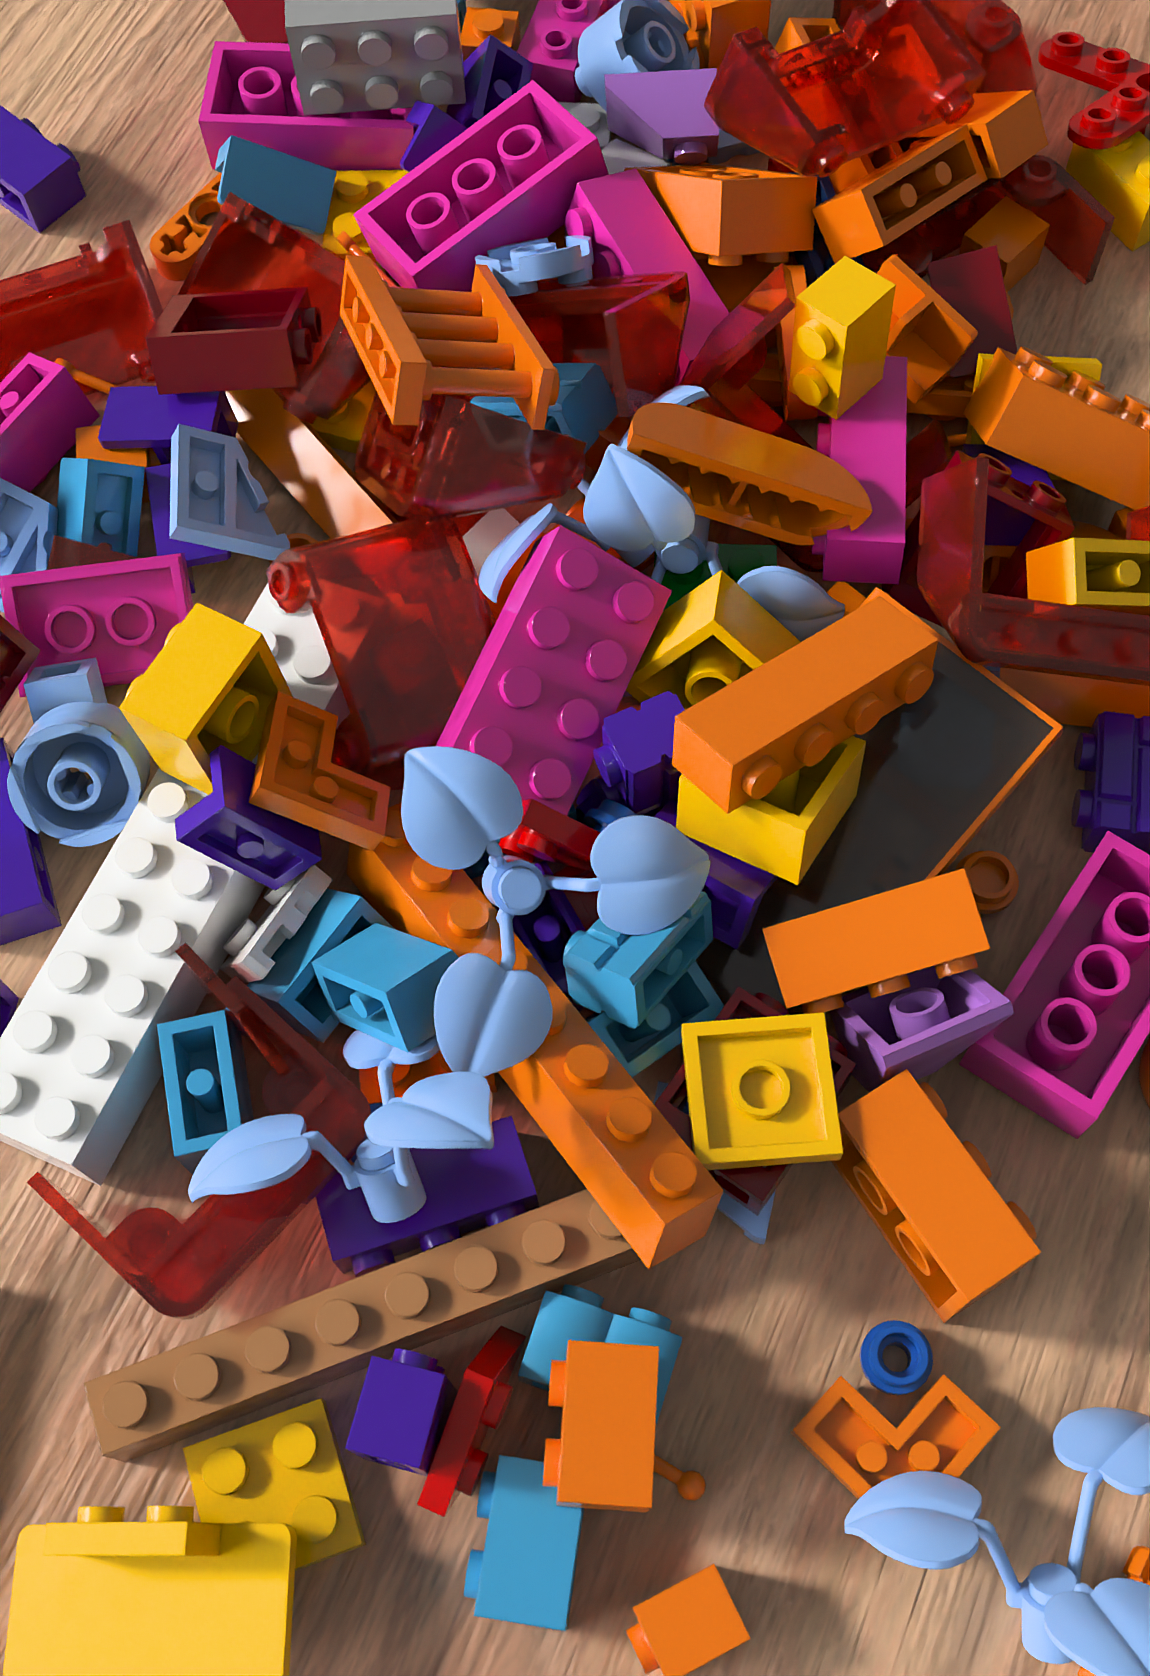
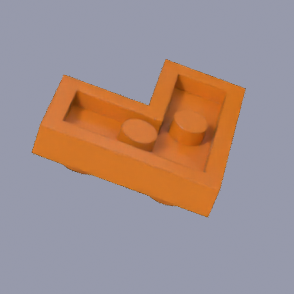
M278 691L267 707L249 803L374 851L385 836L391 787L331 763L338 716Z
M944 1374L937 1379L896 1428L840 1376L790 1433L859 1500L861 1496L878 1483L906 1472L934 1471L959 1478L1001 1427Z

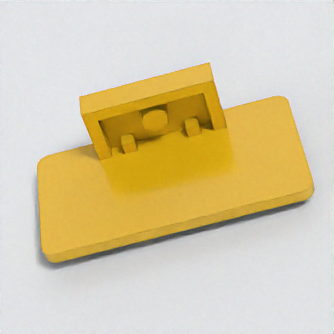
M84 1506L78 1507L77 1522L28 1525L20 1532L17 1541L3 1676H289L297 1535L291 1525L286 1523L193 1522L194 1506H147L146 1522H124L125 1507Z

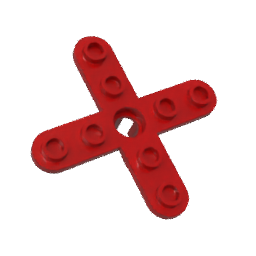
M1059 32L1053 35L1052 39L1046 40L1040 45L1038 62L1049 70L1109 91L1070 118L1067 130L1069 140L1084 148L1109 149L1121 144L1138 131L1145 135L1146 126L1150 123V64L1130 58V54L1123 49L1102 48L1088 43L1078 33Z

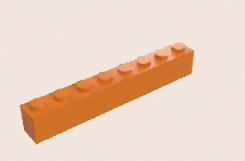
M401 803L388 807L385 836L374 851L349 842L347 875L369 904L396 930L452 949L458 957L468 953H479L491 958L498 965L500 964L502 949L500 925L496 920L498 912L463 869L450 870L433 866L418 856L410 846L403 830ZM514 933L516 959L512 970L529 971L538 976L545 984L553 1007L552 1023L544 1042L532 1055L512 1067L498 1071V1073L646 1267L650 1269L706 1236L724 1190Z

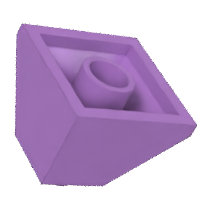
M717 68L605 74L609 131L663 160L674 159L676 163L682 165H695L706 161L707 157H717L719 142Z
M931 966L907 973L911 984L909 988L871 998L868 986L842 996L844 1007L831 1010L830 1013L838 1040L848 1052L847 1058L856 1063L852 1075L870 1093L905 1069H908L915 1080L938 1071L1013 1015L1014 1010L1011 1001L972 970L938 979L935 967Z

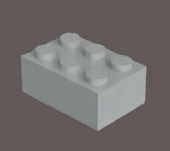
M285 0V29L304 116L410 108L414 106L416 100L435 106L466 103L457 0Z

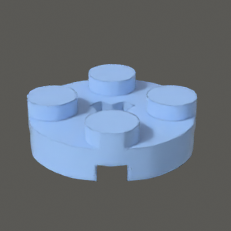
M584 235L565 236V248H557L556 243H549L548 238L497 247L487 251L488 257L482 255L475 257L476 264L488 265L501 287L505 289L507 296H519L538 291V280L558 278V284H573L593 278L591 265L594 263L591 237Z

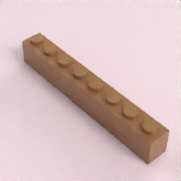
M588 1189L83 1383L101 1454L104 1457L122 1462L130 1461L369 1367L371 1356L384 1359L393 1358L395 1348L413 1350L541 1300L544 1297L545 1291L558 1293L563 1290L565 1284L576 1286L641 1259Z

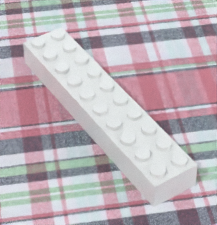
M277 567L244 625L263 633L294 698L338 716L331 763H333L376 684L367 652L395 636L396 632L385 602ZM258 754L256 755L252 763L256 764ZM160 768L154 775L0 1037V1141L99 1186L102 1185L163 1073L157 1024L189 1018L195 1015L228 955V952L223 949L224 944L240 924L248 918L265 885L176 841L175 819L208 796V794L161 771Z

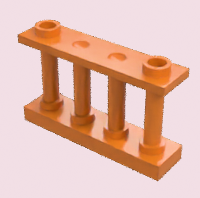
M346 255L340 316L393 425L419 426L422 401H429L432 394L511 397L515 400L532 430L545 429L548 408L555 405L559 395L558 370L553 366L488 265H475L471 292L389 287L388 282L382 280L370 257Z

